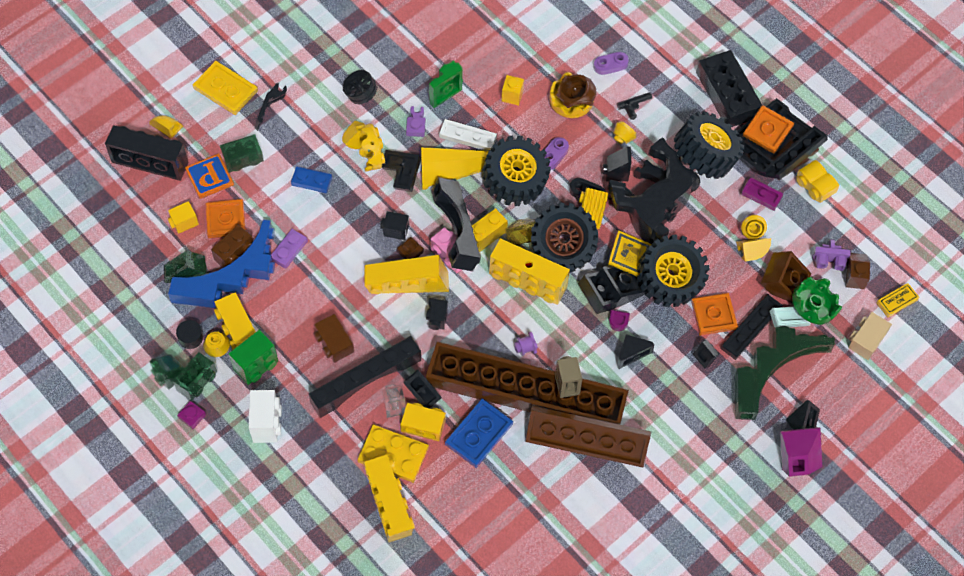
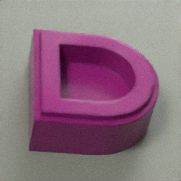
M611 310L609 318L611 329L618 332L625 330L628 326L630 313Z

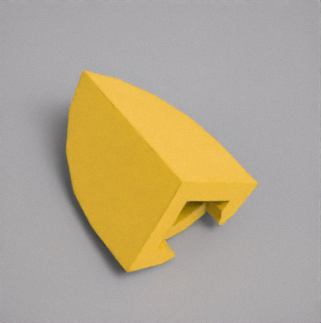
M165 115L156 116L149 121L151 126L171 139L183 128L180 122Z
M354 121L344 132L342 141L347 147L355 150L362 148L361 144L364 139H361L359 136L361 130L357 131L355 127L365 125L364 123Z
M771 238L736 241L738 251L742 250L743 253L742 260L746 262L762 258L771 246Z

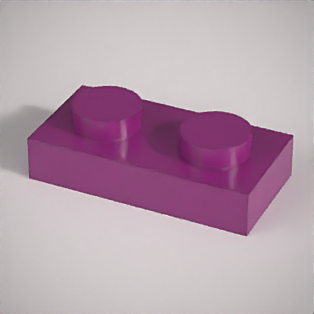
M750 177L741 195L775 211L784 194Z

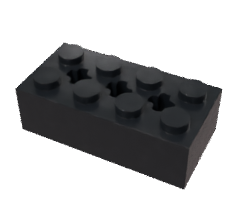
M732 50L699 60L696 74L719 116L724 119V123H730L734 127L752 119L762 107V103Z
M113 125L105 142L112 163L181 181L185 173V167L189 163L184 144L180 141L168 140L159 135H149L143 131L130 130L125 126Z

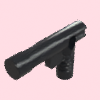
M649 92L617 103L618 110L625 108L630 119L634 120L637 118L634 110L639 109L638 103L652 99V94Z

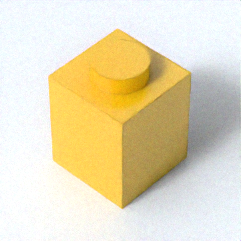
M506 76L502 88V102L519 106L524 91V79Z
M189 201L168 210L170 218H167L169 225L172 229L175 228L178 234L199 225L197 216Z

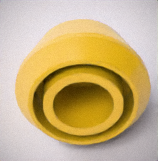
M619 121L615 125L613 131L615 136L613 138L621 145L623 143L628 144L636 139L637 133L629 125Z
M751 215L744 219L741 230L746 238L759 239L766 233L767 223L763 217Z
M220 332L210 333L204 340V351L211 357L223 356L230 348L229 338Z

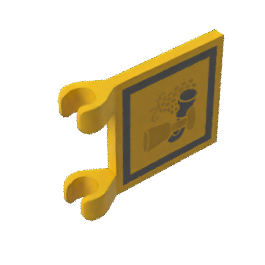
M618 230L608 264L638 276L640 274L637 272V267L640 264L638 262L652 244Z

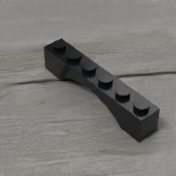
M438 177L431 190L433 200L451 221L456 235V241L448 254L451 267L473 272L476 265L480 263L481 254L474 237L473 227L470 223V216L466 209L462 190L458 181Z
M409 336L308 394L310 403L319 418H322L336 410L349 397L373 381L388 374L406 370L422 361L421 350L413 338Z

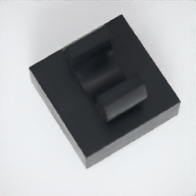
M707 340L703 341L693 353L704 369L708 368L720 354Z

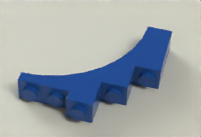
M263 220L259 233L252 245L230 265L203 276L189 278L172 277L168 293L171 303L216 308L214 301L222 298V292L243 294L244 287H248L249 278L269 280L270 274H273L275 270V262H272L270 255L271 245H269L270 239H274L275 234L271 221Z

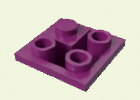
M820 427L780 431L782 471L791 477L809 475L822 468Z

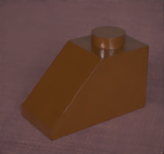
M850 253L846 267V287L865 290L870 280V260L866 254Z

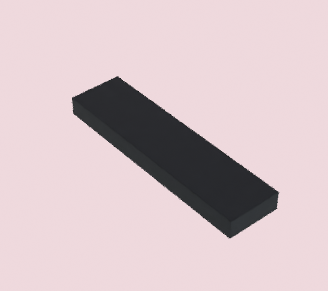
M767 294L724 342L720 349L734 360H737L772 320L770 310L783 307V305Z

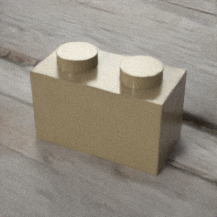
M565 356L557 360L555 379L560 398L580 395L582 375L577 357Z

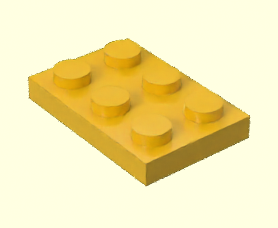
M217 61L193 84V89L234 115L258 92L257 86Z
M373 425L358 457V462L364 464V461L387 454L389 460L393 459L396 468V471H393L394 475L414 483L429 445Z

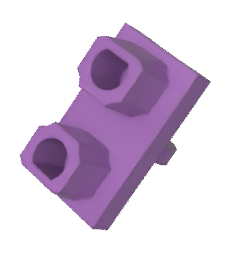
M830 239L829 245L822 244V247L815 248L812 260L816 262V268H827L828 262H833L835 270L843 271L850 257V250L841 249V246L835 245V240Z

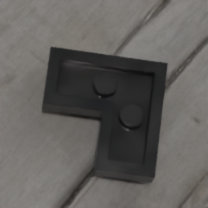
M385 150V163L382 164V168L397 171L393 188L413 192L421 156Z

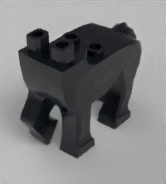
M663 137L650 147L648 155L662 160L666 165V171L653 165L648 160L643 162L644 166L642 168L637 167L634 170L635 178L649 179L655 182V184L647 188L641 195L636 196L626 187V183L622 181L610 180L608 185V199L613 201L615 210L628 212L636 233L643 241L650 244L669 234L670 230L664 224L670 223L675 219L677 213L687 204L691 193L696 191L700 185L699 175L683 165L681 157L677 156V152L666 143Z

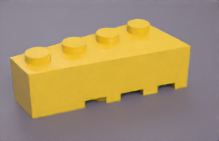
M439 255L365 265V287L370 294L449 292V274Z
M386 454L364 461V468L388 543L411 536L415 527L412 517H409L407 513V501L405 497L402 498L400 490H402L400 480L395 478L393 472L396 471L393 459L389 460Z

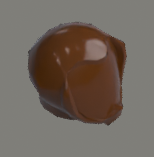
M581 74L565 76L556 94V97L567 108L585 104L593 106V101L597 96L596 86L592 80Z

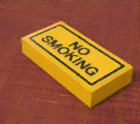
M907 283L879 299L876 304L889 318L918 301L920 297Z

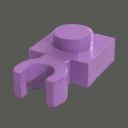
M412 106L410 109L411 117H407L406 136L425 137L426 118H423L424 107H421V111L416 113L414 112V106Z

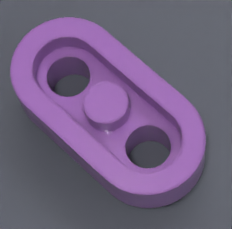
M623 52L599 56L594 61V71L600 75L625 70L628 66L629 58Z
M555 138L545 149L547 153L545 158H552L549 159L550 163L548 166L551 169L556 168L568 153L569 144L566 139Z

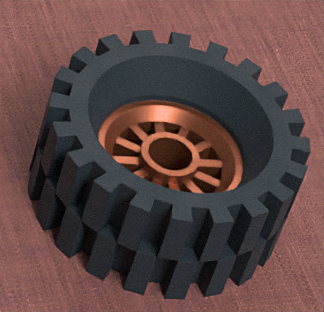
M559 203V206H554L553 204L549 206L548 210L545 211L544 209L541 212L539 218L535 219L534 226H532L531 242L533 251L543 258L570 269V272H574L577 268L581 269L587 262H590L593 254L596 252L598 230L595 220H592L589 212L586 213L584 208L580 206L579 208L575 207V204L569 203V205H564V203ZM567 234L570 240L567 243H562L559 237Z

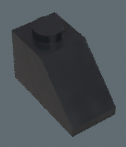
M627 146L607 156L606 163L602 165V173L606 175V182L610 180L618 182L629 180L632 164L631 146Z

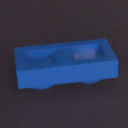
M296 167L291 185L327 193L332 180V174Z

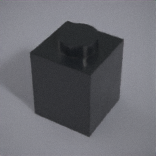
M387 211L386 217L382 218L380 229H383V236L406 240L410 225L409 215Z

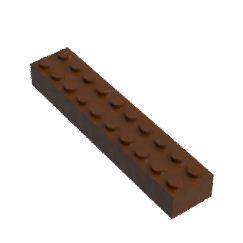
M436 342L426 374V379L433 388L480 400L484 399L491 403L530 413L532 406L619 425L621 424L629 392L626 389L582 378L580 395L560 398L555 371L441 342Z

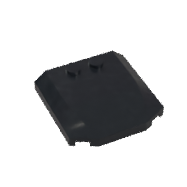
M776 98L766 107L792 121L794 126L775 154L743 136L744 131L753 118L737 130L739 133L737 137H741V144L744 145L742 150L744 153L740 158L742 162L760 176L781 180L825 143L828 137L817 127H810L790 112L787 105Z

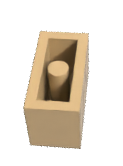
M871 312L868 318L866 316L863 317L858 325L861 327L860 330H854L849 338L852 342L848 348L866 360L871 358L892 326L890 322Z

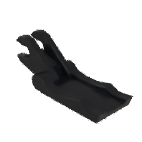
M277 83L267 93L255 124L257 131L259 130V125L263 122L266 108L286 96V85L282 91H279V83Z

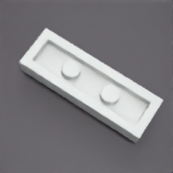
M445 119L439 133V138L489 151L495 144L497 134Z

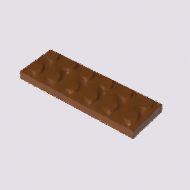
M532 406L525 442L643 468L651 431Z

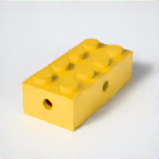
M500 238L490 255L489 274L497 280L508 282L512 287L526 290L530 295H537L548 303L559 304L568 287L570 269Z

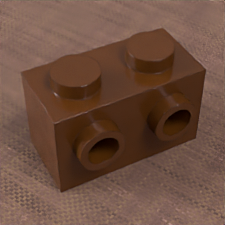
M237 225L211 249L214 260L223 268L230 265L252 245V236L240 225Z
M335 314L314 324L315 332H313V335L318 343L321 342L324 347L322 349L327 358L331 357L335 363L354 353V345Z

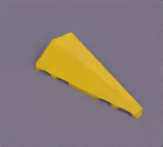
M421 147L422 189L426 190L428 187L435 185L438 177L458 180L483 172V165L489 151Z

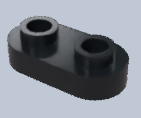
M582 178L573 179L569 187L570 194L579 199L581 192H585L586 188L605 192L602 186Z

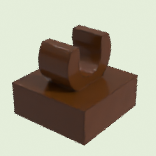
M410 237L397 248V252L405 259L418 258L424 253V248Z

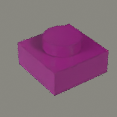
M190 401L177 417L194 429L206 416V413Z

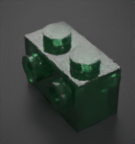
M255 134L220 145L229 173L264 162Z
M198 352L173 381L176 390L193 401L195 397H199L202 394L206 384L212 382L216 377L217 370L215 364Z

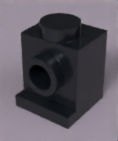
M429 298V308L426 314V320H429L428 327L432 330H444L448 314V301Z

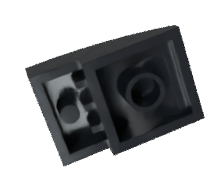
M611 265L602 267L599 272L584 275L578 283L596 314L623 306L648 293L647 290H641L640 286L643 282H638L637 276Z

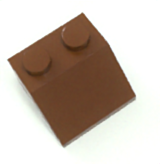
M792 251L773 252L760 284L771 295L793 303L792 295L794 289L801 282L809 278L812 273Z

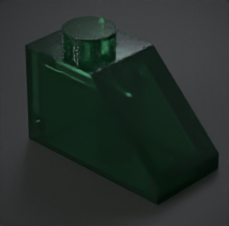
M188 250L184 251L164 265V282L171 283L172 277L189 278L202 276L206 273L205 256Z

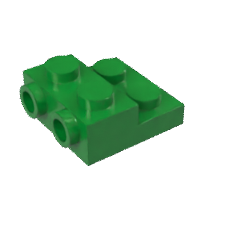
M454 60L444 64L439 69V78H434L429 83V100L433 108H436L462 91L463 68Z

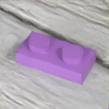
M291 229L271 254L272 261L286 269L308 242V238Z

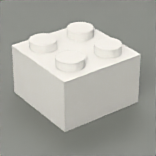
M250 390L249 431L253 443L277 442V436L281 435L279 417L282 416V406L280 405V398L276 397L275 390Z

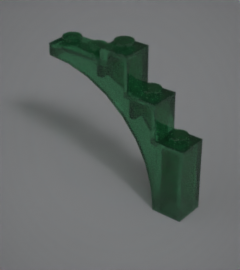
M788 326L776 327L772 335L773 348L769 346L756 348L754 353V369L748 366L737 368L735 373V419L755 420L759 410V398L767 380L786 363L801 356L814 353H831L835 345V337H828L827 335H795V328H789Z

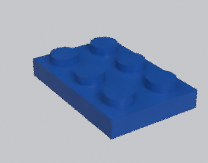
M481 399L445 441V445L477 468L512 427L514 421L484 399Z

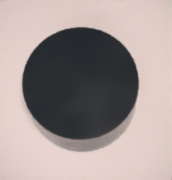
M183 321L176 329L178 341L186 349L197 348L203 341L204 336L201 326L196 321Z

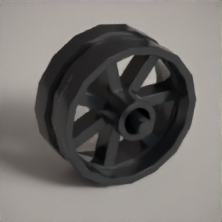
M366 70L354 71L348 75L343 83V92L354 104L367 103L375 96L378 89L376 81Z

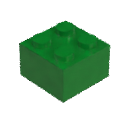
M260 329L229 353L233 370L247 385L257 382L263 373L267 370H272L278 362L275 345Z

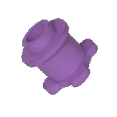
M528 332L529 336L516 338L514 348L517 354L520 353L521 356H524L525 353L531 351L533 354L537 353L538 347L532 332Z

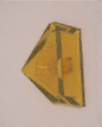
M518 219L505 228L507 241L516 246L531 242V230L535 224V219Z

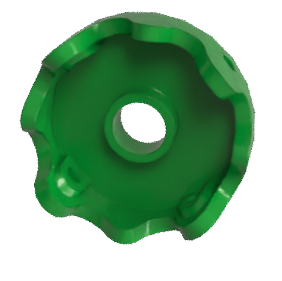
M809 277L801 282L793 291L792 301L795 309L804 320L817 325L827 324L842 310V306L839 305V295L829 290L831 283L828 279L814 280L812 277Z

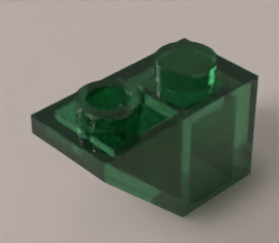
M171 354L153 358L149 361L152 367L150 371L155 376L154 380L159 386L162 387L164 385L168 390L187 375L184 367Z

